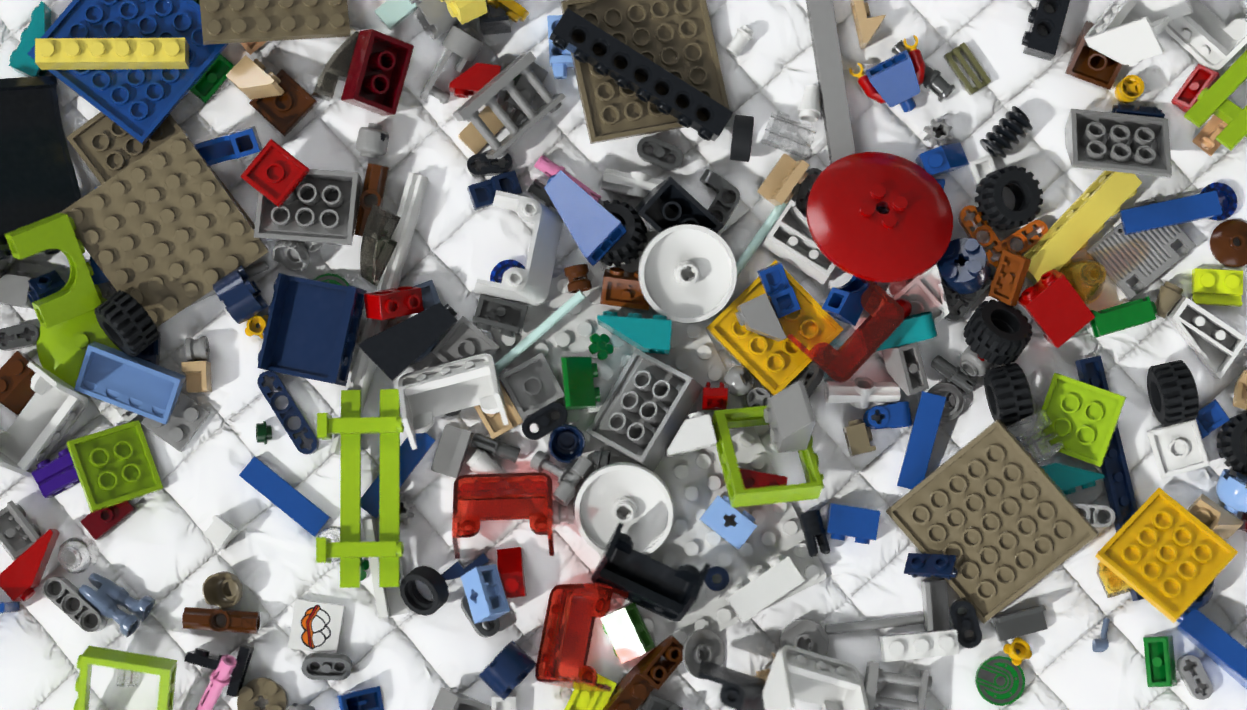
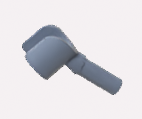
M1108 618L1103 620L1100 638H1093L1092 640L1093 652H1104L1109 647L1107 632L1110 619Z

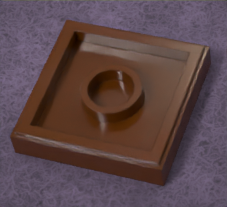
M281 69L276 76L281 80L278 85L285 92L279 96L252 99L249 104L285 137L318 102Z

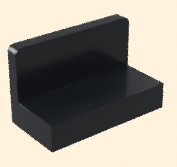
M486 0L488 13L479 17L483 36L511 33L509 16L491 17L488 0Z

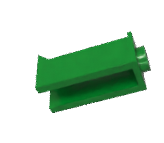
M1149 296L1143 299H1137L1098 312L1090 310L1095 316L1090 321L1094 337H1101L1156 320L1157 308L1155 303L1150 301Z

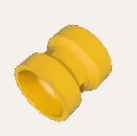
M1137 75L1124 77L1115 87L1116 98L1125 104L1132 103L1144 92L1143 80Z

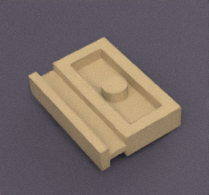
M500 380L509 424H503L500 412L487 414L481 410L480 405L474 406L492 439H496L523 423Z

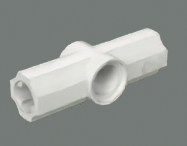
M605 168L601 189L626 194L628 198L642 201L652 189L664 180L652 178L651 175L642 172L627 173Z
M858 376L853 381H827L824 385V399L826 403H850L852 406L860 409L870 407L871 403H896L900 401L901 397L900 387L896 382H874L866 376Z

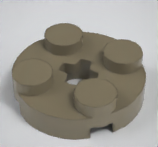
M266 677L253 679L239 691L237 698L238 710H261V707L256 705L259 696L269 700V704L265 705V710L287 709V693L273 679Z

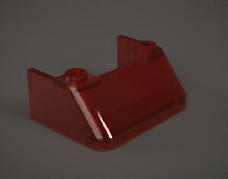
M861 279L868 286L861 296V305L870 315L838 350L828 343L821 342L809 351L791 333L787 336L791 343L836 382L848 381L904 320L905 312L903 307L876 282Z
M543 472L468 474L459 476L453 485L452 542L455 559H460L461 538L477 535L481 528V521L529 519L530 529L533 533L548 535L549 556H554L553 485L551 477Z
M601 583L556 585L549 595L535 668L536 679L542 683L577 690L611 692L612 686L597 682V671L594 667L587 665L595 618H602L609 612L611 598H628L627 592Z

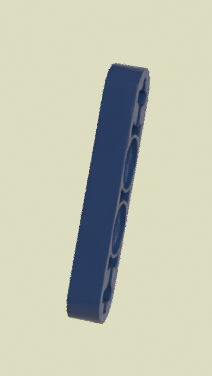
M272 371L262 372L257 380L258 387L300 453L305 455L315 453L319 448V440L283 381ZM267 376L275 378V381L272 383L276 390H279L280 387L282 388V391L276 392L271 398L269 394L274 392L269 386L264 387L263 385L266 383L265 378ZM279 396H286L289 401L288 406L283 410L278 409L275 404ZM293 416H298L301 419V426L297 430H291L288 426V421ZM305 428L308 430V432L303 433L305 437L314 441L311 443L312 448L310 450L302 448L304 441L301 436H298L297 439L294 436L302 433Z

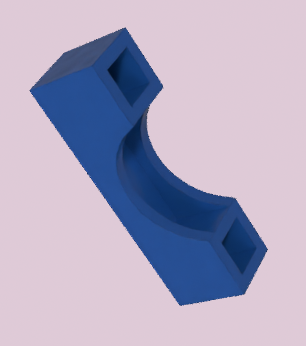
M255 126L194 144L209 166L251 155L263 149Z
M853 276L845 285L832 287L822 309L835 319L856 326L877 282Z

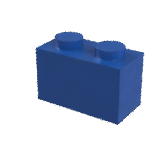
M831 503L828 508L825 532L831 534L830 539L845 541V536L855 538V543L869 545L870 540L875 541L877 538L880 511Z

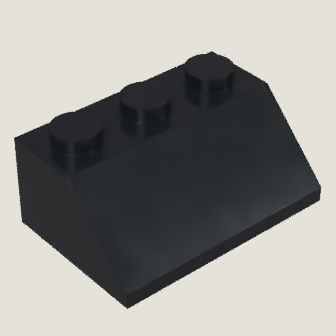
M671 176L652 189L635 207L637 213L659 233L669 227L682 224L703 226L715 233H718L724 227L715 216Z

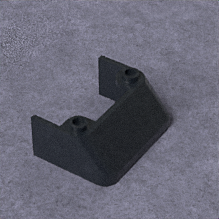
M619 522L595 568L591 581L598 587L668 620L681 621L697 600L711 565L706 563L700 572L695 566L688 564L680 566L677 570L633 550L634 543L631 541L630 536L620 533L624 524Z
M701 660L698 677L722 684L720 700L725 706L736 710H765L762 696L766 683L765 680Z

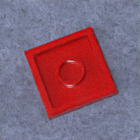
M270 139L240 177L280 208L310 169Z

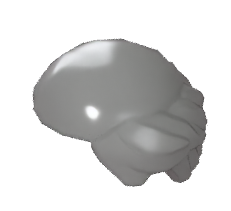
M281 240L273 247L272 259L276 262H281L290 270L303 271L310 264L309 252L303 243L299 241Z

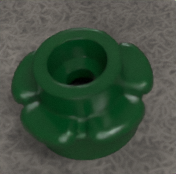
M263 421V423H256V442L266 445L267 440H272V427L267 425L266 421Z

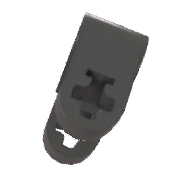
M706 169L699 180L718 193L708 211L711 214H720L722 216L721 223L725 226L738 206L740 192L727 180ZM725 193H731L735 196V201L733 203H726L723 201L722 196Z

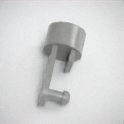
M452 25L441 44L446 50L421 92L420 97L422 99H425L430 94L439 99L440 103H447L450 93L440 90L434 84L452 52L460 56L454 69L460 73L467 61L473 64L484 45L481 40L456 25Z

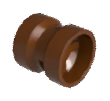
M587 264L564 268L565 277L569 280L567 285L569 293H577L579 290L584 292L592 289L591 281L587 277L589 272Z

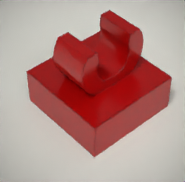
M707 382L706 387L703 388L702 410L727 409L728 388H724L723 382H720L719 388H710V382Z

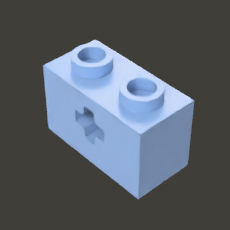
M726 495L723 498L717 496L699 519L737 550L742 547L757 527L753 523L756 519L745 510L740 513L735 508H732L730 499ZM725 515L728 517L734 515L733 521L736 525L726 527L724 525L726 521L723 517Z
M496 564L475 567L461 576L474 624L496 620L510 611Z

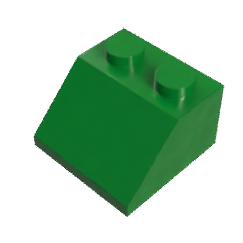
M561 357L567 411L596 408V402H600L599 387H594L593 379L598 377L597 363H592L591 357Z

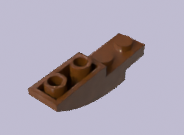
M669 636L620 681L615 687L617 692L602 710H637L654 689H660L683 661L684 646L673 636Z

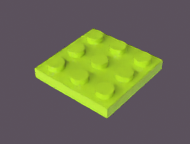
M1054 373L1030 442L1102 467L1127 397L1059 373Z
M139 420L76 438L66 443L90 512L163 489Z

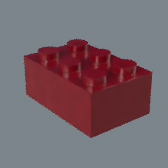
M373 29L360 31L341 101L382 116L395 115L414 45Z

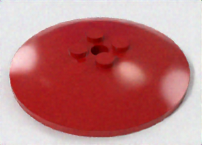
M862 152L848 155L833 162L817 177L807 201L806 216L809 231L820 251L843 271L855 277L873 282H900L927 272L942 258L953 233L952 208L941 185L919 165L889 153ZM879 206L885 207L889 213L881 214L876 208Z

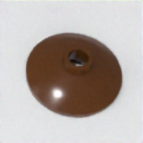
M1234 219L1220 223L1213 230L1210 236V250L1214 258L1222 265L1236 268L1247 264L1246 222ZM1234 238L1240 240V246L1234 245Z

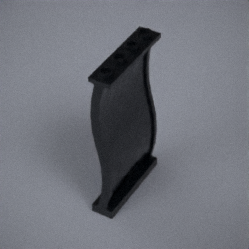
M54 75L0 79V260L8 259L12 255L4 234L57 214L81 199L77 177L63 130L56 89L58 83ZM47 249L41 252H45L46 255L59 253L60 250Z

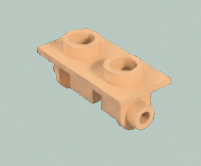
M1213 115L1192 142L1211 157L1221 145V143L1215 140L1216 137L1228 124L1216 115Z

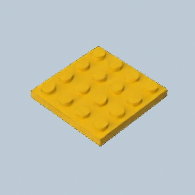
M785 269L789 284L793 287L801 308L778 318L787 338L778 342L748 331L745 325L740 326L735 313L738 312L736 307L766 293L759 277L706 327L772 396L781 392L844 330Z
M1158 488L1098 551L1095 557L1169 620L1175 623L1231 562L1238 551L1161 488Z

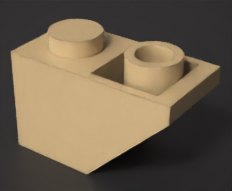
M246 55L225 75L250 100L279 96L285 92L278 85L281 80L270 71L267 74L264 72L267 68L258 59L252 61Z

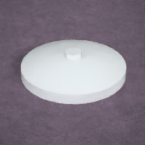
M682 224L663 230L648 243L639 262L638 280L644 298L657 313L667 316V319L676 322L695 323L714 316L728 303L735 289L737 267L730 247L717 233L703 226Z
M620 462L599 468L584 481L576 497L574 516L580 535L596 552L603 554L611 535L620 522L624 524L620 533L631 537V541L634 543L633 550L647 556L655 551L667 538L673 522L674 506L669 489L657 474L638 464Z

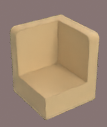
M181 362L182 372L186 373V390L188 393L212 392L210 362Z

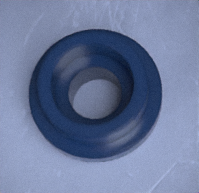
M714 566L709 569L704 581L709 589L721 591L728 585L729 575L724 568ZM714 574L721 576L722 580L720 583L716 584L712 581Z

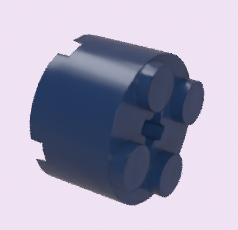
M974 238L951 240L944 255L937 262L945 285L959 294H970L978 291L990 277L991 269L985 250Z
M242 265L212 285L218 298L224 302L226 310L238 324L249 320L269 306L260 294L261 290L256 282L248 279L250 277Z
M512 640L479 674V677L499 697L505 700L515 687L536 667L537 663Z

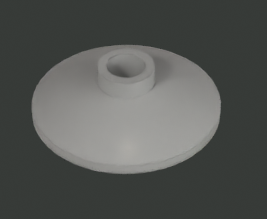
M699 629L687 638L683 648V661L687 671L692 676L703 679L698 677L701 660L722 666L725 653L720 637L711 630Z

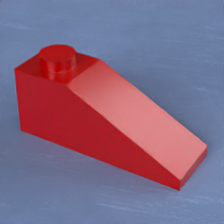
M49 529L0 574V587L13 602L26 601L35 594L34 589L40 584L60 534L57 529Z

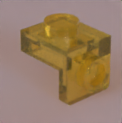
M1102 562L1097 564L1096 574L1107 598L1131 591L1132 588Z

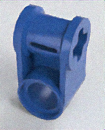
M909 401L875 406L866 410L863 415L865 426L874 430L912 426ZM874 414L880 416V420H872L871 416Z

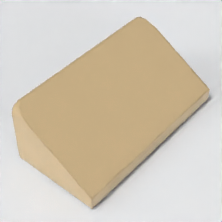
M485 106L478 114L494 136L504 127L489 106ZM472 122L458 135L459 140L474 154H478L488 144Z

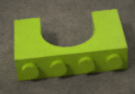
M60 212L4 234L14 258L21 260L47 249H58L64 253L69 261L70 276L65 286L54 294L32 302L40 325L47 329L91 311L102 304L100 298H102L101 290L97 284L94 285L91 277L94 275L93 269L89 262H85L83 253H85L84 246L80 239H77L74 230H76L74 220L72 217H68L67 214Z

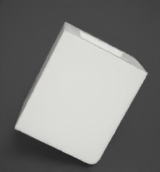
M213 515L211 518L213 522L203 535L212 541L217 549H225L239 529L222 516Z

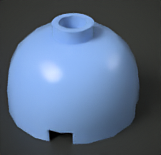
M1223 469L1216 486L1217 496L1225 504L1223 508L1233 514H1237L1238 511L1247 513V489L1245 488L1247 476L1237 472L1236 476L1229 474L1230 469Z

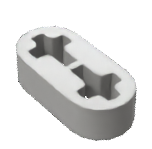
M1182 655L1177 660L1176 667L1189 694L1195 699H1208L1213 693V685L1201 661L1193 655ZM1186 660L1194 662L1191 668L1195 675H1192L1189 670H1184L1183 667L1186 666ZM1195 679H1197L1200 684H1205L1206 687L1203 689L1204 694L1195 692V689L1198 688Z

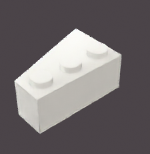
M791 199L766 237L762 247L823 285L836 265L817 247L809 231L807 217L803 216L796 207L795 202Z
M1182 297L1168 316L1174 327L1216 379L1222 378L1247 342V337L1187 297Z

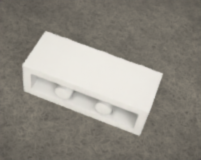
M781 555L777 556L769 562L770 568L764 572L758 569L748 576L750 579L748 583L743 586L738 583L728 590L730 595L726 599L742 623L805 581L789 556L784 558Z
M956 629L879 636L881 660L883 662L960 655Z

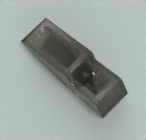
M359 31L351 35L331 55L315 82L311 96L330 101L333 98L337 81H346Z
M373 204L362 237L360 271L361 277L377 286L398 243L391 237L401 217L388 209Z

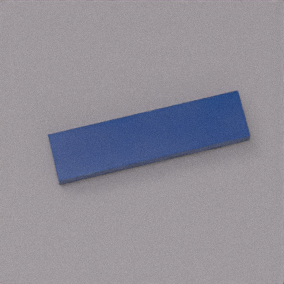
M1217 190L1125 209L1119 212L1125 235L1207 219L1223 214Z
M925 391L921 392L897 486L912 489L925 479L946 401L945 396Z
M427 433L416 434L417 449L412 450L408 437L400 446V488L436 441ZM380 474L361 497V508L376 519L379 517Z
M255 456L239 474L242 479L314 537L317 536L331 518Z

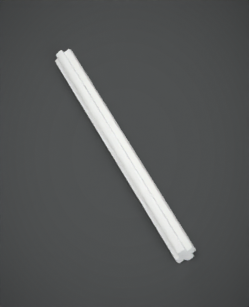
M408 173L375 292L399 287L429 181L428 177L424 175ZM367 318L361 342L386 330L389 319L377 320ZM359 347L347 390H361L362 418L376 364ZM334 434L330 453L340 456L341 434Z

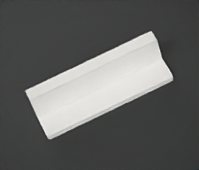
M379 519L362 521L365 542H379ZM368 557L378 619L409 613L410 608L401 597L400 587H379V557ZM400 557V584H401V580L404 578V572H403L402 560H401V557Z

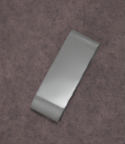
M51 577L44 582V595L82 630L96 632L105 628L108 619L87 602L78 592L79 589L65 577ZM56 581L62 587L58 595L53 592V585ZM73 598H77L80 602V607L77 611L71 608ZM92 614L98 618V624L95 627L89 624V617Z

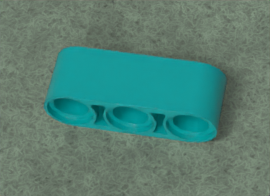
M931 311L910 315L897 321L889 320L862 328L868 352L881 351L938 336Z

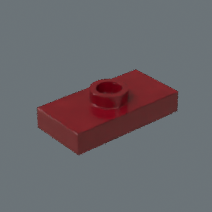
M130 501L122 502L91 512L80 522L95 540H99L133 512L135 507Z

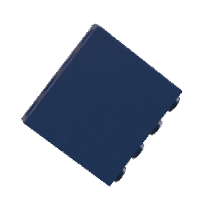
M278 272L277 279L273 285V299L268 308L267 326L263 330V344L258 353L257 368L346 386L365 302L364 294L367 291L354 286H342L289 276Z

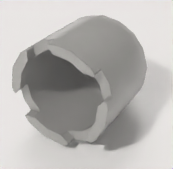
M410 0L411 4L415 3L417 6V10L414 13L425 32L431 30L432 34L430 36L432 39H436L448 32L452 25L457 26L460 24L456 17L453 18L450 15L445 1Z

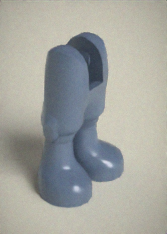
M92 573L88 578L90 583L98 589L97 591L85 584L78 590L80 595L95 607L101 615L106 618H112L119 624L120 632L126 637H129L137 630L140 621L143 622L147 618L155 604V599L150 596H144L140 600L132 598L123 587L97 573ZM117 605L125 607L132 614L125 613Z

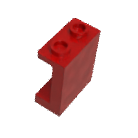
M1055 269L1044 273L1040 280L1032 287L1026 288L1018 299V303L1028 311L1043 331V336L1047 342L1057 349L1095 318L1064 274Z

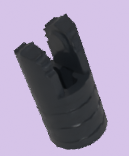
M820 510L799 514L809 556L815 557L817 555V543L821 553L829 554L831 550Z

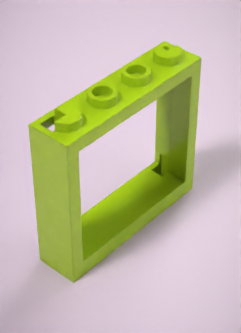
M767 405L714 410L711 422L732 508L819 498L821 490L824 488V476L820 474L818 469L819 458L812 448V435L807 449L798 450L806 483L744 489L729 428L769 425L764 420V409L767 408Z
M88 646L84 653L79 655L77 669H80V674L75 684L78 699L74 703L73 710H89L92 665L159 675L157 710H173L177 670L176 659Z

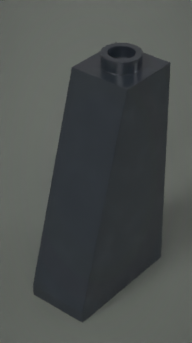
M440 302L362 341L358 346L394 382L457 322L455 318L457 313L449 304L443 306Z

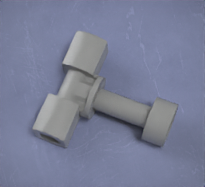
M539 450L533 456L530 467L538 472L546 470L558 477V484L560 485L553 493V497L560 504L567 506L576 494V485L580 480L585 481L594 469V465L587 458L580 456L572 468L566 467L562 469L549 461L550 456Z

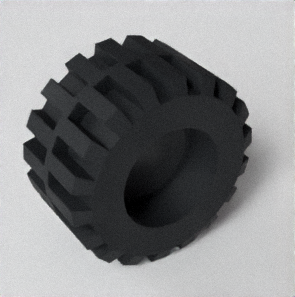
M1009 166L985 175L986 177L982 178L979 182L981 186L976 188L975 192L978 193V196L975 197V202L979 204V207H976L977 212H982L981 219L983 221L988 220L987 225L991 227L996 226L998 230H1009L1028 224V222L1036 218V214L1040 213L1041 209L1038 206L1043 204V199L1040 198L1043 191L1038 188L1040 182L1038 179H1033L1034 174L1031 171L1026 173V168ZM1004 186L1008 187L1014 194L1015 206L1013 210L1009 209L1003 201L1002 192Z
M614 199L612 203L608 200L603 201L604 205L602 206L623 225H626L625 229L627 231L599 261L601 263L604 262L607 266H612L614 263L616 267H619L622 262H625L627 265L631 263V258L634 257L636 260L639 257L637 254L639 251H644L645 246L643 243H647L648 239L645 235L648 233L647 228L637 211L632 206H629L627 202L623 201L620 203L619 200Z
M117 291L95 308L97 321L105 334L122 352L131 357L137 356L159 338L156 325L150 315L135 298L124 291Z
M990 300L989 302L984 301L982 304H979L964 328V337L966 338V344L971 347L972 352L977 353L981 359L984 358L991 364L994 362L996 365H1008L1018 359L1031 340L1033 332L1031 331V324L1028 323V318L1019 309L1001 301Z
M1182 360L1149 367L1147 374L1148 396L1153 412L1159 422L1164 426L1195 420L1199 410V398L1194 377L1188 366Z
M1012 363L986 370L984 388L993 420L999 419L1006 428L1032 422L1034 414L1033 399L1028 380L1022 368L1017 363Z
M1246 412L1231 417L1228 423L1221 426L1223 431L1217 435V438L1221 439V441L1216 443L1217 448L1222 450L1219 453L1220 458L1226 459L1224 464L1227 467L1232 466L1233 471L1242 472V474H1247V454L1241 446V436L1247 429Z

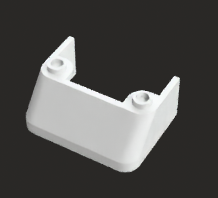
M1115 0L1084 36L1088 47L1122 65L1133 67L1146 58L1163 53L1164 49L1157 34L1166 30L1165 26L1170 20L1191 14L1193 9L1188 0Z
M1188 0L1193 12L1170 20L1165 26V31L1205 67L1219 70L1247 43V19L1236 18L1227 26L1200 0Z
M496 190L492 206L516 211L522 221L534 224L525 269L518 267L507 269L503 274L501 283L477 278L473 293L531 306H540L548 297L563 221L557 213L536 199Z
M479 354L407 373L398 380L401 419L412 450L417 449L416 434L427 432L434 424L433 417L480 405L484 413L496 414L500 412L503 424H509L496 366L490 354Z
M29 362L27 366L36 372L31 379V389L36 393L7 431L0 430V466L27 477L33 476L31 473L38 469L36 466L38 463L50 457L88 405V398L75 391L72 386L50 371L32 362Z
M790 645L783 646L776 653L762 692L765 710H793L796 707L794 698L820 705L823 710H869L862 675L853 664Z

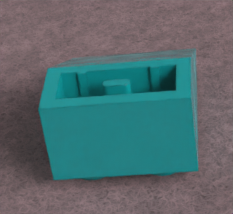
M603 311V315H597L598 325L640 351L649 354L669 355L672 320H667V316L652 315V319L642 318V314L628 313L627 317H620L617 312Z

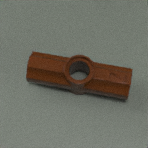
M368 163L363 191L360 196V207L354 235L375 239L380 212L383 206V196L389 167ZM369 195L377 196L378 203L375 207L369 208L366 206L365 200Z
M185 607L182 615L183 629L258 634L261 618L260 612ZM220 613L224 614L227 618L224 627H220L216 623V618Z

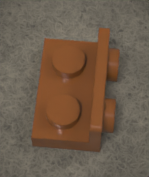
M1003 250L998 260V267L991 282L988 296L1010 306H1016L1031 259L1022 256L1019 251Z
M619 267L605 269L600 304L649 310V304L640 289L638 270L633 273L626 272Z

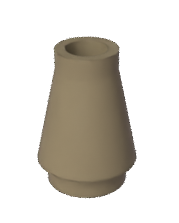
M1165 281L1164 285L1160 286L1155 302L1157 316L1166 318L1167 314L1183 297L1181 295L1183 292L1182 288L1168 281Z

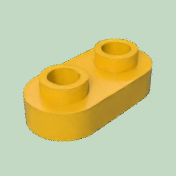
M488 0V4L495 9L500 7L506 11L505 15H508L509 19L515 23L518 20L524 22L529 15V12L514 0Z

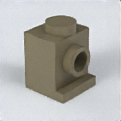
M862 418L849 421L848 427L843 428L850 457L876 450L875 445L870 446V442L873 441L870 427H865Z

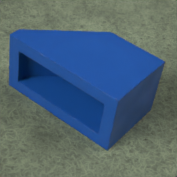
M960 142L919 154L915 159L916 164L925 169L934 178L969 165Z

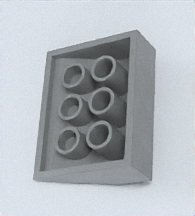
M1071 108L1065 125V147L1072 167L1171 178L1172 166L1167 118Z
M310 169L280 208L258 192L254 238L352 245L360 202L362 178L358 172Z
M635 349L586 433L654 472L704 387L692 377Z

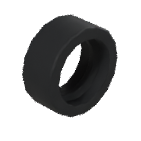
M735 115L730 160L749 162L754 127L753 116Z
M419 566L414 568L401 580L400 594L404 603L410 610L419 615L428 616L434 614L448 600L449 590L444 577L431 567ZM415 580L421 581L430 589L433 601L424 598L419 593Z

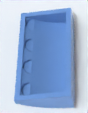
M94 341L87 347L74 390L166 425L174 410L186 376L138 357H131L122 351Z

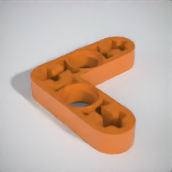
M968 205L964 207L958 215V221L969 238L977 240L976 235L979 231H986L989 234L988 243L980 244L983 248H987L994 242L996 246H993L992 250L995 254H1002L1003 250H1013L1010 246V241L1013 238H1018L1022 241L1023 247L1019 252L1023 254L1032 248L1048 231V226L1043 221L1034 220L1000 241L991 226L987 225V220L983 221L981 219L983 214L977 212L975 206ZM966 211L969 214H975L973 221L976 225L979 222H981L982 226H979L973 232L971 231V228L974 227L973 223L970 220H964V217L966 216ZM1032 226L1035 228L1040 227L1042 229L1040 232L1041 237L1039 238L1038 235L1031 237L1029 241L1032 244L1029 245L1025 236L1034 230ZM989 249L985 252L989 263L997 269L998 261L993 262L991 260L993 253Z

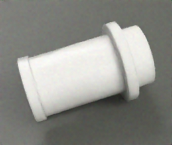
M744 25L736 29V35L728 47H726V50L736 57H739L748 41L753 39L752 35L754 32Z

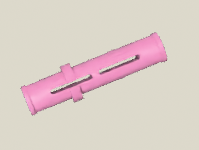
M544 154L541 155L534 165L535 168L546 174L549 178L561 170L597 202L602 197L565 171V167L562 165L558 166Z
M228 654L222 656L217 669L211 673L210 683L195 710L213 709L223 688L231 680L230 675L237 664L235 657Z

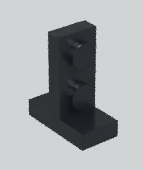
M240 646L236 659L237 664L231 673L232 676L226 695L239 696L254 647ZM195 648V651H188L186 653L184 661L215 670L223 655L219 654V657L216 658L210 656V651Z

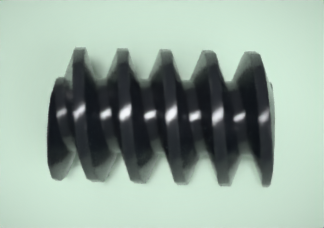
M1012 106V111L1006 112V118H1001L998 122L999 125L992 127L993 132L986 133V139L980 140L983 149L990 155L992 154L993 157L1000 156L1006 158L1007 156L1003 150L1013 151L1010 143L1013 142L1017 145L1020 143L1017 135L1025 138L1026 133L1023 129L1033 130L1029 118L1016 106Z

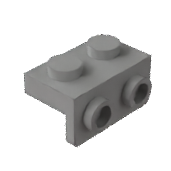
M11 500L5 508L0 510V544L11 559L15 561L40 538L41 532L34 523L30 524L25 518L27 515L22 506L19 504L15 505Z

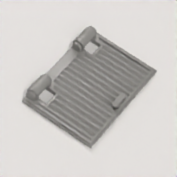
M1152 197L1142 206L1158 202L1154 197ZM1121 222L1090 247L1087 253L1123 294L1131 300L1197 245L1179 225L1125 235ZM1179 239L1183 245L1175 251L1170 245ZM1134 275L1139 281L1130 287L1126 281Z

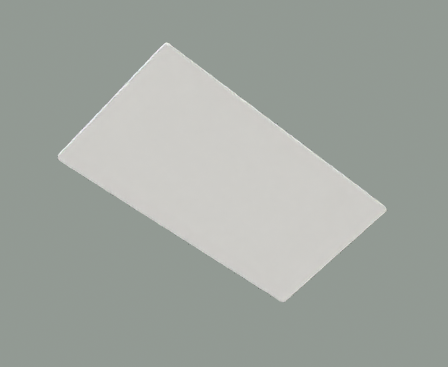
M653 230L645 234L648 237L647 243H643L645 248L659 234L658 231ZM639 251L637 253L639 257L636 260L634 257L631 258V263L627 265L625 262H622L619 268L624 269L626 272L634 273L639 268L643 252ZM600 261L592 266L589 262H586L584 264L588 265L589 270L587 277L592 285V289L583 292L586 298L511 362L508 367L512 369L542 353L564 392L561 357H591L592 363H597L598 377L593 379L594 387H599L600 402H596V408L568 410V418L565 424L576 426L584 434L586 443L581 456L593 462L595 450L600 451V448L604 447V450L611 451L609 464L627 462L640 465L586 433L635 349H637L598 325L597 315H603V311L617 312L620 317H627L628 313L642 314V318L652 319V315L660 314L650 305L649 310L600 304L605 269L616 266L614 263L612 266H607L604 262L601 263ZM565 273L551 279L548 297L542 305L531 306L522 304L528 306L521 335L515 334L514 338L501 335V330L491 328L503 356L576 294L568 292L567 285L569 280L565 277ZM672 320L669 355L646 353L692 377L704 388L707 382H710V388H719L720 382L724 383L727 371L702 321L680 323ZM594 333H597L599 336L601 334L608 335L610 341L607 344L610 343L614 347L613 353L608 354L605 360H599L597 353L591 354L588 347L592 344L590 336ZM724 383V388H728L727 409L744 408L740 397L730 394L727 383ZM703 390L685 420L688 419L689 414L703 411L704 415L710 414L712 420L714 410H702ZM565 397L556 401L566 408ZM553 411L551 418L553 420L559 419L560 413ZM754 426L729 428L739 468L777 475ZM551 433L543 437L548 450V441ZM716 445L668 458L665 452L654 473L662 479L671 494L674 506L673 522L665 541L647 556L676 570L680 566L687 564L695 566L699 572L706 563L711 565L710 568L719 566L728 572L729 583L723 590L713 591L706 586L704 581L697 600L681 621L668 620L636 605L655 647L669 636H673L684 646L687 638L696 630L708 629L717 633L740 622V618L726 599L730 595L728 590L738 583L742 586L750 581L748 576L758 569L764 572L770 568L769 562L779 555L782 558L789 556L805 581L766 608L826 579L827 575L818 556H809L802 526L791 502L734 507L740 513L744 510L756 519L753 523L757 525L742 547L737 550L699 520L717 496L723 498L726 495L729 498ZM552 456L555 465L562 469L566 467L572 468L576 461L579 459L578 457L575 460H573L572 463H564L557 461ZM594 465V469L589 474V476L597 470L596 465ZM580 480L575 487L576 494L572 498L574 504L578 492L584 483L583 480ZM725 515L723 517L726 521L724 525L726 527L729 525L735 526L736 523L733 521L735 516L731 515L728 517ZM714 574L712 577V581L716 584L722 580L719 574ZM619 596L624 607L632 603Z

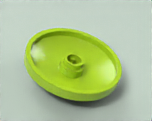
M103 297L100 298L101 303L107 300ZM95 309L48 329L41 325L39 327L37 353L42 367L73 388H75L89 344L95 341L119 351L121 350L109 339L99 325Z

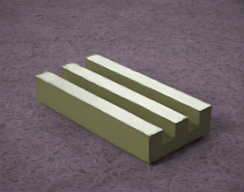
M965 42L943 56L970 96L991 82ZM960 51L963 52L967 60L970 62L978 76L983 81L982 83L979 81L973 70L970 68L964 57L961 55ZM954 55L956 56V58L958 59L966 73L969 75V77L975 84L974 88L971 86L967 78L964 76L958 65L953 60L952 57Z

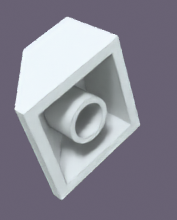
M703 411L689 414L688 419L684 421L666 452L667 458L716 445L717 441L710 414L704 415Z

